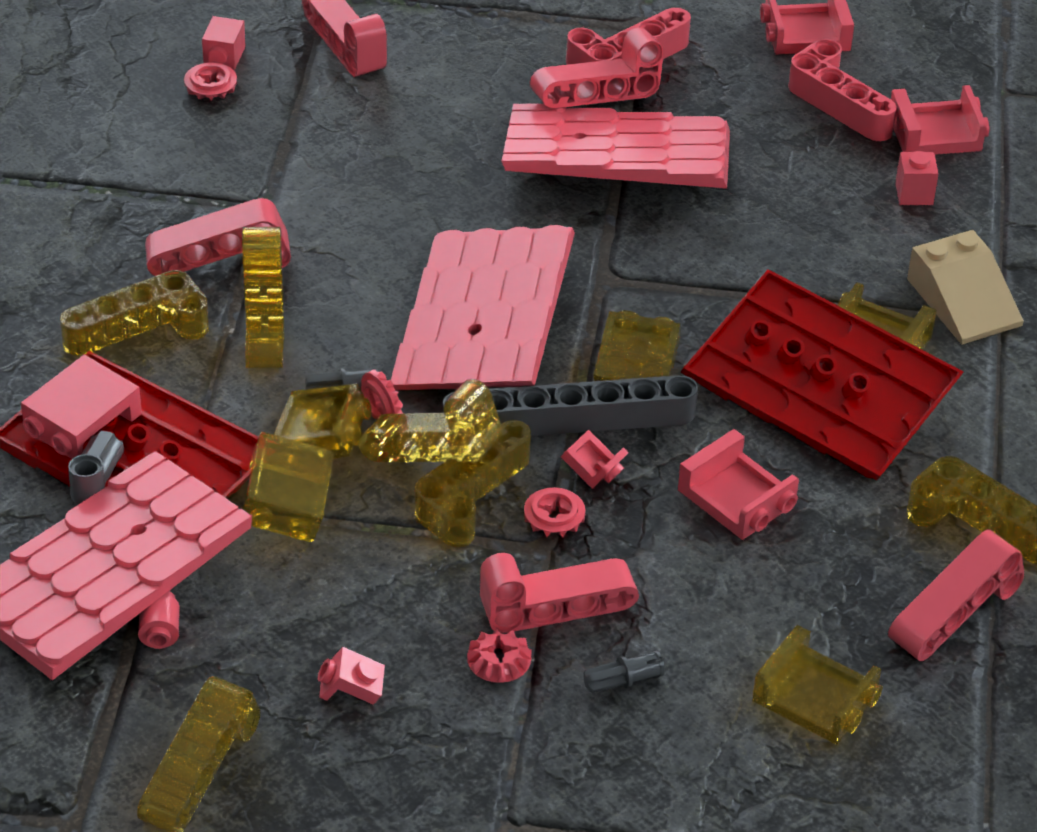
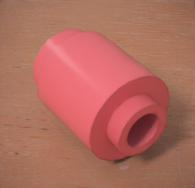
M168 591L139 614L138 637L148 647L162 649L173 645L178 640L180 605L172 592Z

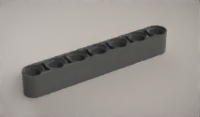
M676 375L456 391L446 395L443 399V433L447 438L454 441H471L580 433L587 430L593 432L684 425L690 423L695 418L698 385L690 377Z

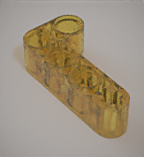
M243 227L242 251L246 312V368H283L284 301L281 228Z
M178 270L159 274L73 306L63 311L60 315L63 348L67 353L79 356L86 354L88 351H96L167 323H170L176 332L186 339L201 338L209 331L206 296L188 274Z
M469 379L462 383L446 401L444 413L380 415L360 436L358 445L361 453L367 459L374 462H475L481 460L500 439L502 426L489 388L479 380Z
M506 421L421 477L414 487L415 519L450 546L464 547L469 545L474 540L476 531V506L474 502L529 464L531 449L530 427L522 421Z
M953 456L937 459L912 481L906 515L912 523L924 527L932 526L950 512L981 532L987 529L993 531L1021 551L1024 559L1037 564V505L965 461Z
M211 676L206 680L141 797L137 809L138 819L168 832H183L233 740L238 739L247 742L256 731L261 712L250 690L216 676Z

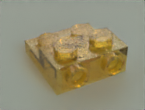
M628 310L619 312L609 311L593 374L594 381L670 376L671 369L674 368L681 338V324L667 317L648 318Z
M358 383L292 391L271 443L278 446L276 453L310 449L315 460L347 457L350 455L352 447L358 446L361 443V424L364 420H369L372 413L370 401L364 397Z

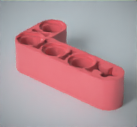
M302 0L306 19L353 77L386 67L387 35L380 15L372 14L359 18L345 0Z
M669 8L606 39H603L588 28L572 29L567 35L566 64L621 59L624 38L630 30L637 27L646 29L662 45L664 50L663 59L688 46L691 22L690 13L682 8Z
M637 27L626 34L623 41L621 59L543 67L532 75L530 87L549 108L647 98L655 94L659 89L664 50L662 45L646 29Z
M821 39L792 57L788 88L793 94L870 140L880 142L892 137L897 107L895 102L839 69L842 47L838 42L830 39Z
M264 198L253 199L155 231L146 238L145 242L148 271L152 275L162 278L253 249L260 263L267 269H281L287 266L291 259L287 229L274 203Z
M988 529L983 531L896 617L889 628L888 637L918 661L926 660L993 593L1000 599L1006 600L1018 590L1024 579L1021 551L993 531Z
M497 553L486 558L480 570V598L491 629L495 631L498 628L500 633H509L512 630L515 632L623 611L632 607L639 598L638 589L627 563L618 558L521 576L516 561L511 554Z

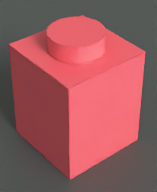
M212 17L202 38L203 63H221L231 67L233 70L236 69L246 47L244 20Z
M900 152L895 183L899 205H934L939 174L934 152Z

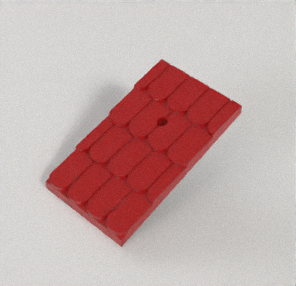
M767 269L680 373L692 378L698 384L726 401L728 399L765 422L775 424L825 455L827 453L863 476L877 481L964 371Z
M91 351L85 354L140 388L142 414L131 422L118 415L92 435H98L101 430L114 433L115 437L123 442L124 452L108 480L152 452L157 451L166 457V460L169 459L188 472L190 476H194L212 488L214 492H218L228 499L276 453L278 446ZM22 409L0 427L1 449L34 469L40 468L70 487L68 465L72 459L66 455L59 454L53 447L42 440L31 437L23 427ZM91 437L84 442L83 450L87 446Z

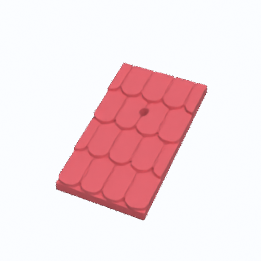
M513 104L501 161L505 171L727 189L730 129L727 121L718 116H673L672 112H617L612 108H549L545 104Z
M550 225L537 229L527 227H514L508 230L483 228L472 232L447 230L437 233L433 240L427 267H424L414 309L410 312L403 343H400L391 377L394 389L427 390L535 386L575 234L573 228Z
M154 451L108 480L107 487L69 510L63 520L11 552L10 558L0 564V640L53 681L251 528L252 515L243 509H239L237 505L224 496L214 492L212 488L194 476H190L181 467L169 459L166 460V457Z

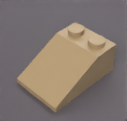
M974 230L912 247L907 280L961 345L1023 326L1024 320L992 251Z

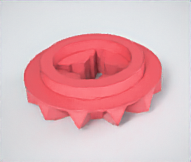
M214 62L202 63L187 71L184 77V85L187 87L188 94L196 95L198 100L205 97L210 98L211 101L214 97L225 99L227 93L234 92L235 85H237V75L227 65Z
M373 369L365 373L361 380V394L369 413L375 420L386 427L398 424L403 418L401 410L403 404L398 398L399 392L395 391L392 381L387 380L386 375L382 371L377 372Z
M555 487L541 489L530 495L525 502V522L531 523L533 532L543 530L546 537L551 533H558L561 537H564L567 531L577 532L579 524L584 522L585 505L578 495L567 489ZM556 507H559L560 514L556 518L549 517L556 510Z
M496 628L493 634L481 631L477 640L470 641L467 662L472 672L486 681L496 683L510 682L520 678L527 672L531 664L532 650L528 648L526 638H517L513 630L503 634ZM497 648L503 651L502 663H499V658H496L494 653Z

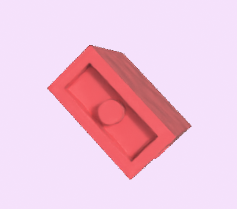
M766 0L765 3L760 5L761 22L766 23L767 42H772L775 55L797 54L821 39L834 40L841 45L842 51H851L854 22L846 0H828L827 3L777 5L776 0Z
M970 85L962 86L961 98L959 100L911 104L905 89L892 90L891 100L897 106L893 129L902 152L923 151L934 152L935 155L982 151L984 138L989 136V121L987 117H983L980 100L974 96Z
M85 354L21 402L25 431L31 437L42 440L53 447L59 454L66 455L71 459L81 455L84 451V442L118 415L132 422L142 414L139 386Z
M733 429L680 463L678 491L741 540H744L755 531L763 530L770 521L782 513L786 514L793 509L798 500L799 479L791 475L781 482L743 453L745 436Z

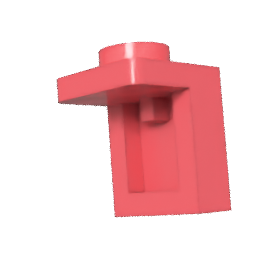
M587 430L564 452L561 458L593 489L603 479L609 484L624 469L620 462L629 452L623 447L614 455L590 430Z
M342 647L332 659H326L318 672V681L321 682L319 698L328 701L337 690H340L374 705L382 696L385 665Z

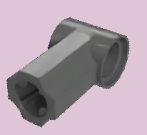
M101 430L98 435L91 437L83 453L74 457L69 462L70 495L76 504L82 503L105 488L108 478L124 452L123 442L118 440L114 433Z

